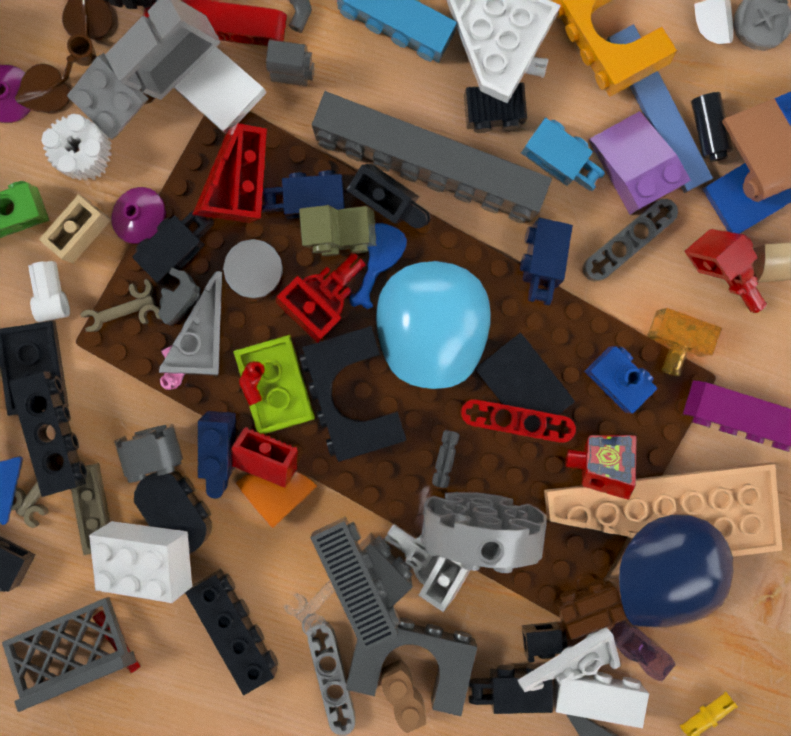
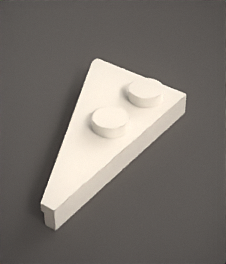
M607 627L590 633L583 641L565 648L555 658L518 679L519 685L524 692L535 691L543 688V681L555 678L561 684L579 679L585 675L597 674L598 669L603 665L609 664L612 669L620 667L621 664L613 634Z

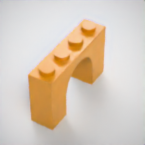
M552 0V2L560 5L557 18H561L565 24L568 38L572 42H576L583 62L587 66H591L595 73L597 85L601 90L605 89L609 97L666 67L672 62L677 52L662 26L628 44H614L601 38L593 28L591 15L598 8L612 0Z

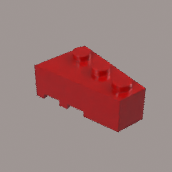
M237 123L227 131L192 215L246 223L261 219L266 128Z

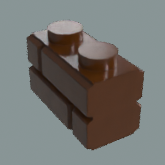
M594 580L588 583L587 589L579 592L575 589L565 591L560 594L561 599L554 601L564 630L571 641L627 619L618 592L609 580Z

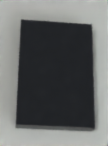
M56 321L1 328L0 369L7 415H18L9 381L40 372H54L55 376L59 377L63 388L62 393H60L63 404L69 407ZM41 397L38 402L41 411L47 408V401L44 397Z
M522 333L517 334L475 368V371L501 404L559 415L575 402ZM535 415L528 416L524 421L525 429L529 432L537 431L540 427L539 418ZM546 417L547 424L550 420V417Z

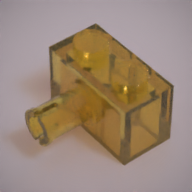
M664 308L656 310L647 337L670 347L661 371L680 377L687 353L699 357L713 356L722 328L678 311Z

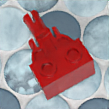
M709 229L684 251L698 273L724 279L730 287L728 288L730 293L739 295L750 312L758 313L767 306V302L756 288L758 278L754 274L751 263L758 257L752 249V241L746 235Z
M351 253L325 280L323 279L330 273L328 267L320 274L310 275L304 279L297 276L276 297V304L317 343L339 323L341 319L339 315L344 306V299L351 293V289L347 287L341 294L338 293L366 266L364 261L360 259L350 268L359 257L355 253Z

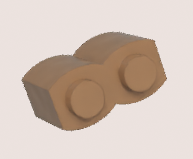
M401 659L383 667L382 689L387 700L394 706V714L399 727L405 733H409L426 725L424 700L420 692L413 686V678L409 667Z

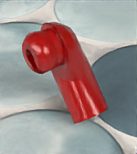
M258 361L248 363L239 379V385L249 406L263 400L257 385L265 372V368Z

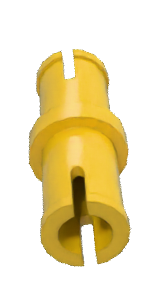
M725 691L706 707L704 705L700 706L698 713L679 726L687 736H699L711 726L713 728L719 725L717 722L734 709H737L738 706Z

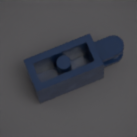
M332 170L321 171L318 173L319 176H307L306 173L301 172L291 173L289 178H282V187L263 189L264 205L262 206V211H284L287 219L300 218L299 209L330 205L337 210L345 209L342 174H336V171ZM283 195L284 203L276 204V196Z
M539 217L532 227L528 226L524 240L528 244L527 254H523L520 264V271H524L522 281L530 283L528 301L540 300L544 301V305H550L554 288H557L565 279L573 225ZM538 285L546 286V289H540Z
M207 411L198 420V478L206 479V493L213 499L220 498L228 487V479L235 470V467L232 466L231 449L236 441V413Z

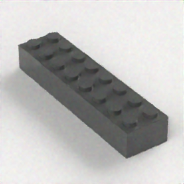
M324 91L312 122L315 138L319 141L318 144L327 150L335 151V148L346 152V156L353 160H369L374 162L373 165L382 171L389 172L392 169L400 172V176L408 181L416 182L418 179L428 183L427 187L434 191H450L455 193L454 197L460 201L470 203L471 200L482 204L481 207L484 210L492 213H498V210L509 214V219L518 223L531 222L540 212L552 180L551 177L327 91Z

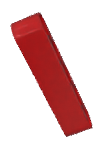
M180 0L206 15L221 41L267 47L269 40L284 41L287 15L283 11L210 0ZM151 7L144 8V10H143V16H145V17H147V18L149 17V14H148L147 11H148Z

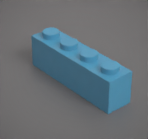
M337 0L338 10H340V13L345 18L352 21L357 19L365 23V26L373 33L381 34L382 32L391 37L392 42L402 48L410 47L417 51L416 53L419 57L429 62L432 60L440 62L455 34L456 21L417 0Z

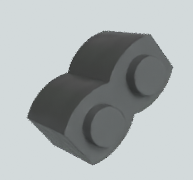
M269 40L266 68L270 72L272 82L307 86L308 80L313 81L315 63L312 62V52H308L306 44Z

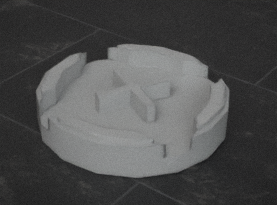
M743 0L734 15L733 25L737 37L744 45L754 50L765 51L775 48L791 32V11L787 5L789 2L787 0Z
M255 239L241 241L232 247L225 258L223 267L225 280L231 289L241 296L253 299L265 297L275 291L283 274L282 260L276 250L266 242Z

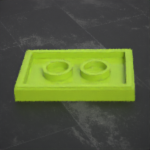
M291 335L233 351L240 376L245 366L253 361L261 362L265 368V372L257 385L263 400L250 406L255 427L259 434L270 433L315 419Z

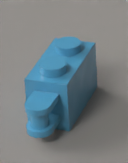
M545 118L521 152L522 155L566 186L574 180L587 190L593 191L596 188L595 183L598 178H603L605 172L599 166L588 159L593 153L588 148V143L580 137L569 135L565 132L564 126L556 120L550 121ZM582 167L589 171L586 177L579 173Z

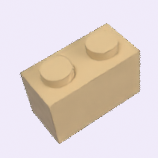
M78 194L39 240L59 258L74 264L109 224L111 219L92 202Z

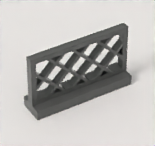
M110 597L101 599L2 642L20 698L14 701L18 712L137 662L134 652H128ZM103 606L106 619L103 626H100L90 620L95 609ZM71 619L82 623L77 637L64 632ZM87 627L100 632L94 646L82 641ZM45 630L56 635L51 648L39 643ZM105 635L114 639L118 651L109 654L100 649ZM61 638L74 643L68 657L56 652ZM21 641L30 646L25 659L17 656L13 644ZM79 646L91 651L89 660L85 665L74 660ZM36 649L48 654L42 668L31 663ZM97 655H99V656L102 657V658H99V659L95 660ZM53 657L65 663L59 676L48 671ZM27 669L39 674L35 685L31 688H27L24 679Z

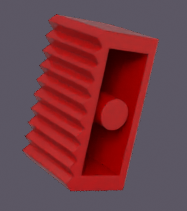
M248 427L242 430L231 449L233 467L284 488L287 487L297 469V447L292 448L291 444L286 445V442L281 443L280 440L276 441L275 438L270 439V436L265 437L264 434H259V431L254 432L253 429L249 430Z

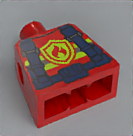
M591 435L587 438L583 451L567 450L565 466L582 469L581 484L584 487L629 500L636 486V436Z

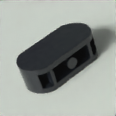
M177 471L157 476L155 472L146 476L135 489V505L151 527L188 531L189 554L194 552L208 539L212 530V520L209 517L211 512L208 506L202 500L198 501L193 493L195 488L190 479L186 476L183 477Z

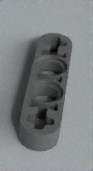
M661 199L652 204L584 262L583 273L585 277L595 282L601 281L613 273L674 222L678 215L676 204L669 199ZM666 207L669 211L666 214L667 218L663 217L653 223L650 219L660 212L659 208L663 209ZM641 223L648 228V236L645 239H639L635 236L634 227L636 224ZM614 242H622L626 246L624 257L619 258L612 253ZM606 257L611 261L601 268L602 275L599 272L595 274L591 272V269L594 267L591 263L592 261L597 264Z

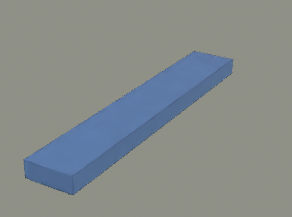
M633 24L608 37L606 41L614 44H628L641 37ZM656 71L629 86L645 118L677 154L691 181L681 186L683 192L686 193L713 179L659 72Z

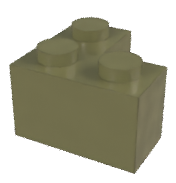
M330 205L299 209L302 246L313 249V253H322V256L340 255L339 250L350 249V253L368 252V247L377 246L374 211L367 206L337 210Z

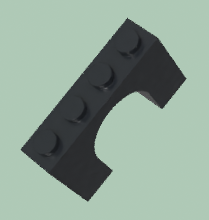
M371 326L302 347L304 354L300 355L301 364L304 372L310 371L313 380L308 385L313 400L318 399L322 409L317 414L322 429L328 428L330 439H327L326 443L331 457L336 455L338 462L407 441L398 411L369 420L358 421L344 416L337 409L333 401V382L343 368L380 355Z

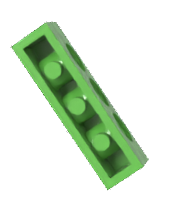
M18 181L8 185V189L0 192V238L50 221L37 187L25 181ZM13 202L14 210L11 214L7 215L6 208Z

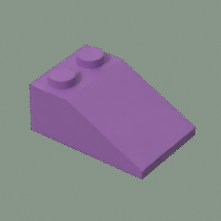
M640 111L589 139L630 215L691 181L677 154Z

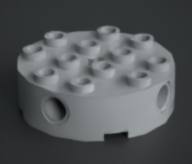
M474 492L446 493L445 499L432 496L427 498L424 504V522L420 541L427 549L429 555L440 556L459 562L461 567L467 570L475 571L479 570L480 567L493 568L500 573H511L513 568L537 564L542 559L547 515L537 507L530 504L516 506L513 505V499Z

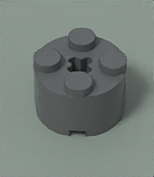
M173 424L168 427L161 425L135 432L132 440L127 441V437L124 436L114 441L124 476L128 479V483L143 480L146 478V474L156 472L157 476L175 471V466L182 464L183 456Z

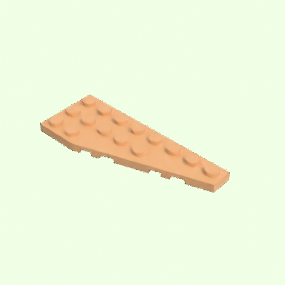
M773 463L638 478L629 500L586 488L583 485L544 490L547 519L551 522L634 538L644 526L658 518L669 515H689L708 521L718 529L728 542L733 557L783 550L776 468Z

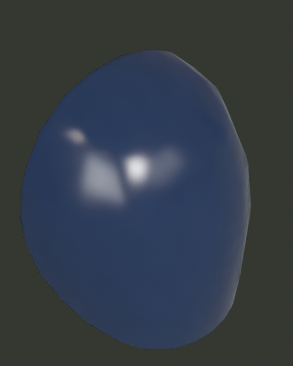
M669 515L658 518L644 526L628 544L620 564V595L623 609L629 622L637 627H673L693 623L708 617L721 607L729 594L734 573L733 556L728 542L722 533L708 521L689 515Z

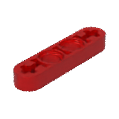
M477 399L466 401L460 410L462 420L474 427L559 443L570 441L576 433L574 422L566 416ZM473 404H477L478 410L488 412L487 406H492L493 408L489 415L490 424H484L487 418L477 416L475 421H471V416L466 414L467 408L472 409ZM505 409L510 412L511 421L507 426L501 427L496 423L495 415L498 411ZM535 415L539 418L540 427L537 431L529 432L525 429L524 421L528 416ZM546 417H550L548 423L553 425H560L561 421H564V426L568 427V433H562V436L558 437L557 431L547 429V435H543L547 427Z

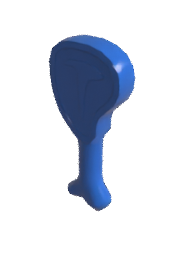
M375 224L377 246L368 247L369 261L367 263V271L357 293L349 297V302L352 306L362 305L366 309L373 307L370 301V292L377 276L381 272L392 268L402 257L406 249L407 239L399 229L388 224Z

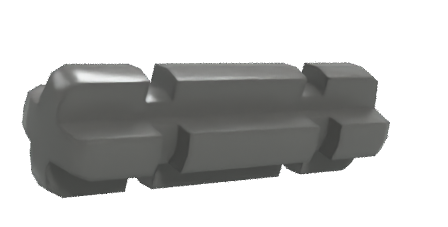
M445 430L443 432L441 440L443 446L440 445L435 467L437 473H434L432 480L434 486L448 487L450 479L448 473L452 471L456 453L454 447L458 444L459 433L455 431Z

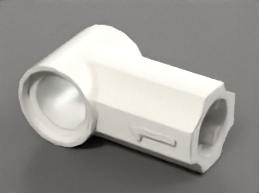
M42 261L29 265L34 294L30 305L34 319L37 322H44L68 317L70 314L69 302L65 293L61 290L57 263L54 261Z

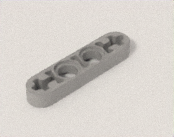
M317 621L311 625L307 637L325 711L331 730L340 736L347 735L354 729L356 717L350 691L346 690L347 679L332 625L328 622ZM317 629H321L323 633L329 634L325 637L326 649L319 653L316 650H321V641L319 638H314ZM330 656L334 658L336 667L331 671L324 670L320 665V660L323 657ZM331 685H339L344 693L340 698L334 699L328 695L327 689ZM341 705L344 718H349L347 719V725L342 726L340 721H337L339 714L337 707Z

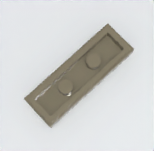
M99 463L86 465V484L71 489L83 555L91 554L89 535L110 523Z

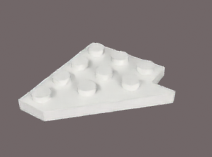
M446 0L452 17L457 22L456 27L480 91L508 103L557 17L560 5L549 0Z

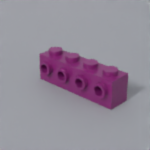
M693 380L683 412L685 415L694 417L692 423L709 428L711 423L720 425L719 431L735 436H737L738 431L747 433L745 437L747 440L761 444L764 443L765 439L773 441L771 447L790 452V408L714 384Z

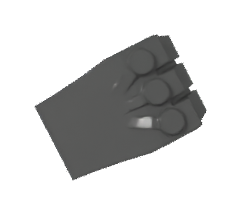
M171 268L170 275L179 279L180 285L174 292L165 288L161 290V308L158 315L165 324L174 326L198 302L202 289L196 285L193 278L185 271Z

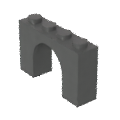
M399 618L401 624L397 625V637L363 652L358 639L356 640L346 690L375 696L382 664L388 654L403 645H418L431 652L438 662V672L431 697L432 710L462 716L477 651V644L475 639L471 638L472 635L463 631H455L454 634L444 632L442 627L433 624H427L426 627L415 625L413 620Z

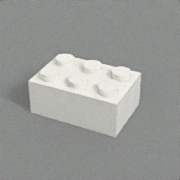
M111 521L89 535L96 591L173 603L192 587L188 531Z

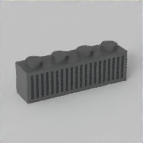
M344 517L312 532L310 537L363 652L397 637V625L401 624V621L394 606L388 608L384 599L388 594L381 578L377 580L374 578L371 569L375 566L368 550L362 552L358 540L361 539V535L354 522L349 524L347 518Z

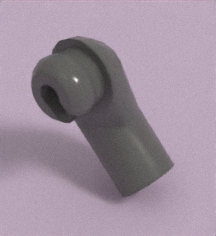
M288 0L295 9L289 27L296 32L302 33L312 12L310 1Z

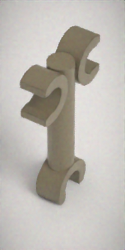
M145 279L146 289L143 293L138 292L136 285H129L131 295L138 299L100 312L95 310L83 311L80 314L81 317L93 316L95 319L92 326L85 328L86 331L97 332L102 328L104 322L139 311V320L142 324H149L147 313L151 310L155 312L157 319H161L158 315L160 307L156 306L152 295L154 292L153 283L149 279Z
M56 454L54 459L55 464L57 467L62 468L63 465L60 466L56 463L57 456H59V454ZM36 482L27 496L21 488L16 487L15 496L17 502L13 503L11 511L16 510L17 514L24 517L26 525L35 528L40 523L34 519L33 513L36 511L44 516L49 512L44 505H35L41 497L38 482Z

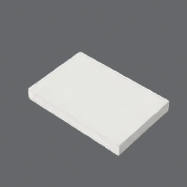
M217 47L174 87L225 134L239 123L267 93L259 83Z

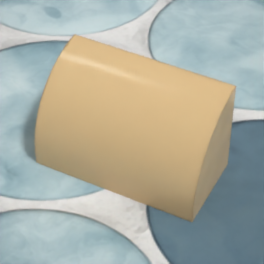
M791 243L764 244L753 248L758 257L754 261L755 275L758 278L757 282L791 280Z

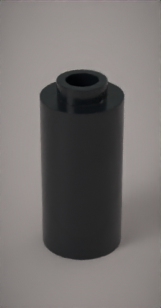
M712 92L691 100L703 158H710V162L728 158L727 153L731 152L733 147L730 135L722 123L726 115L721 93Z

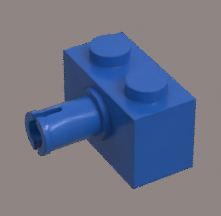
M608 347L584 372L625 413L633 414L658 388L652 383L654 378L642 367L638 369L631 362L633 357L623 347Z

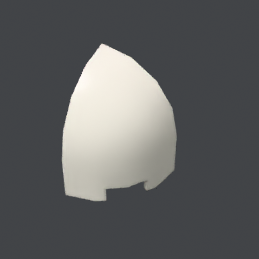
M706 0L694 4L696 22L700 33L707 40L717 44L731 43L734 29L731 0Z

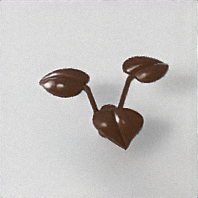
M68 0L62 15L63 26L71 36L67 42L70 55L66 58L67 65L64 75L61 77L59 71L49 64L41 63L32 66L22 77L18 93L15 96L17 103L32 111L43 113L59 111L69 103L70 99L67 95L70 89L65 82L69 79L73 63L81 66L92 64L97 56L90 36L93 38L104 37L112 28L113 16L104 0ZM143 93L148 98L145 104L153 102L154 97Z

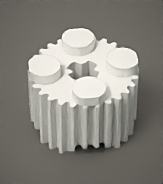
M78 114L68 115V118L63 116L61 121L57 119L56 124L52 123V128H48L43 133L41 141L45 146L43 149L47 151L45 156L48 157V162L52 163V166L72 179L76 178L78 180L82 178L84 180H88V178L96 180L95 176L100 178V173H106L105 168L108 167L106 162H110L108 156L112 155L109 152L112 149L110 146L112 143L108 140L109 137L88 118L86 119Z

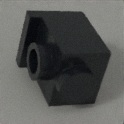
M556 622L522 625L524 654L529 663L535 662L534 656H538L541 659L554 658L555 654H561L563 649L568 647L566 632L561 631Z

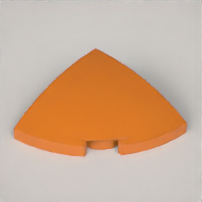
M295 471L286 488L250 473L236 482L245 497L272 528L318 486L313 480L298 471Z

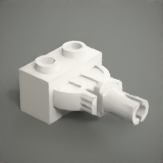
M394 524L384 540L405 553V557H407L405 563L413 568L417 579L424 585L419 596L444 612L457 595L470 570L462 568L459 562L440 556L429 555L427 549L420 541L421 535L415 539Z

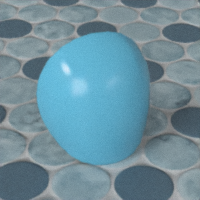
M439 261L420 262L407 266L391 276L379 296L376 310V326L380 347L386 362L394 374L410 385L430 389L452 387L465 381L478 365L488 339L491 316L489 298L480 280L467 269L455 264Z

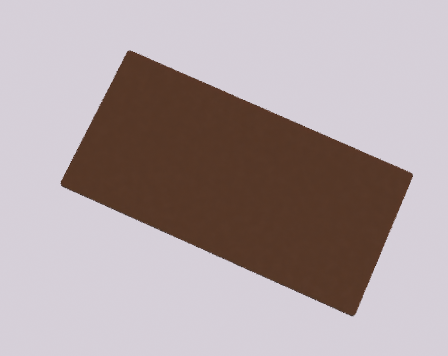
M250 111L239 123L267 129L263 189L282 187V178H289L291 173L301 172L306 173L307 176H319L318 173L321 171H336V174H342L345 209L367 206L374 211L375 224L391 225L403 232L407 239L406 249L399 261L392 268L381 272L377 276L370 292V301L373 304V307L370 309H366L362 305L354 307L349 302V297L357 293L362 284L369 261V252L355 253L359 257L350 268L360 259L364 261L366 266L338 293L341 294L347 287L351 289V293L344 299V306L339 315L341 317L339 323L321 340H328L371 326L380 355L343 368L333 382V401L337 409L344 416L358 421L369 420L398 411L407 441L338 462L336 455L331 457L326 440L330 439L328 428L322 429L317 414L322 409L319 400H313L308 385L313 380L310 371L304 372L300 360V355L304 354L302 347L317 342L276 304V297L297 276L304 279L310 275L320 274L328 267L330 273L323 279L325 280L351 253L350 249L339 250L340 255L322 256V253H313V249L302 246L300 218L287 219L284 211L263 212L261 208V219L251 223L212 218L215 221L214 225L200 238L205 246L180 270L185 271L193 278L196 285L202 289L201 295L214 272H222L218 375L185 374L182 383L176 389L170 390L164 389L160 384V379L165 374L159 373L160 366L165 360L161 351L173 345L193 308L174 326L165 324L162 319H157L153 310L147 313L149 324H142L139 320V311L104 322L102 328L97 332H87L85 329L92 326L95 322L94 317L90 316L76 339V344L79 347L201 416L207 411L236 413V435L239 436L246 427L249 430L253 429L254 432H257L250 406L239 385L241 376L233 351L291 335L315 419L264 434L265 437L270 436V439L275 438L276 441L280 440L281 443L286 442V445L291 444L292 448L297 447V470L418 538L422 534L423 510L427 498L437 496L445 499L446 493L451 492L499 495L513 499V505L530 504L547 515L544 490L582 485V469L566 467V454L568 449L583 451L587 438L591 435L636 436V479L662 476L694 418L683 414L693 380L714 384L716 380L713 373L559 286L554 288L550 305H544V301L540 300L528 301L530 283L522 281L524 271H520V264L430 214L431 220L429 224L421 228H414L405 221L397 224L393 223L347 191L357 173L356 171ZM205 115L159 193L165 204L166 218H172L175 215L183 220L195 209L226 136ZM277 195L276 204L284 203L283 195ZM262 196V206L264 205V196ZM193 222L189 228L194 232L199 226ZM251 239L264 241L272 246L280 256L283 265L281 281L275 291L265 297L256 299L241 296L232 290L225 280L223 269L225 258L231 248L241 241ZM130 244L93 310L100 312L138 299L131 295L129 285H136L138 292L143 293L146 289L145 279H149L153 283L154 292L152 295L156 306L161 308V290L165 288L174 292L180 285V280L173 276L165 285L157 283L132 258L137 252L135 249L138 244ZM439 261L455 264L467 269L478 278L487 292L491 311L488 339L478 365L517 334L522 333L575 400L572 405L559 414L570 418L576 426L574 437L566 443H559L466 424L460 415L461 407L466 401L477 399L501 404L475 369L465 381L447 388H422L410 385L399 379L385 360L380 347L376 326V310L379 296L391 276L413 264ZM538 285V288L546 289V286ZM608 347H623L633 357L631 362L638 369L642 367L654 378L652 383L658 388L633 414L625 413L584 372ZM473 404L472 409L467 408L466 414L471 416V421H475V418L480 416L487 418L484 424H490L489 415L493 408L492 406H487L488 412L478 410L477 404ZM505 409L500 410L495 415V421L501 427L507 426L511 421V415ZM561 421L560 425L548 423L543 435H547V429L557 431L558 437H561L562 433H568V427L564 426V421ZM450 430L459 433L458 444L454 447L456 453L452 471L448 473L450 477L448 487L441 488L434 486L432 480L434 473H437L435 467L440 445L443 446L441 441L443 432ZM547 519L542 559L537 564L513 568L511 573H500L493 568L480 567L476 571L560 617L554 601L561 599L560 594L565 591L575 589L579 592L587 589L588 583L598 579H605L628 536L551 522Z

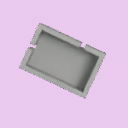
M157 0L147 11L149 17L142 16L105 54L120 83L136 90L141 88L143 93L162 100L221 43L207 16L180 0Z

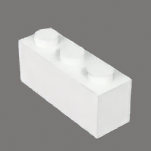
M597 672V674L590 676L585 675L579 679L561 684L556 679L554 680L553 708L555 712L643 728L649 693L639 680L631 677H623V680L614 679L611 675L604 672Z

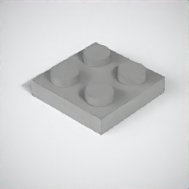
M104 53L96 57L67 95L111 140L118 136L148 100L140 89L136 90L118 81Z

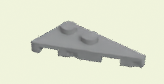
M216 271L212 275L161 364L159 373L218 375L222 272Z

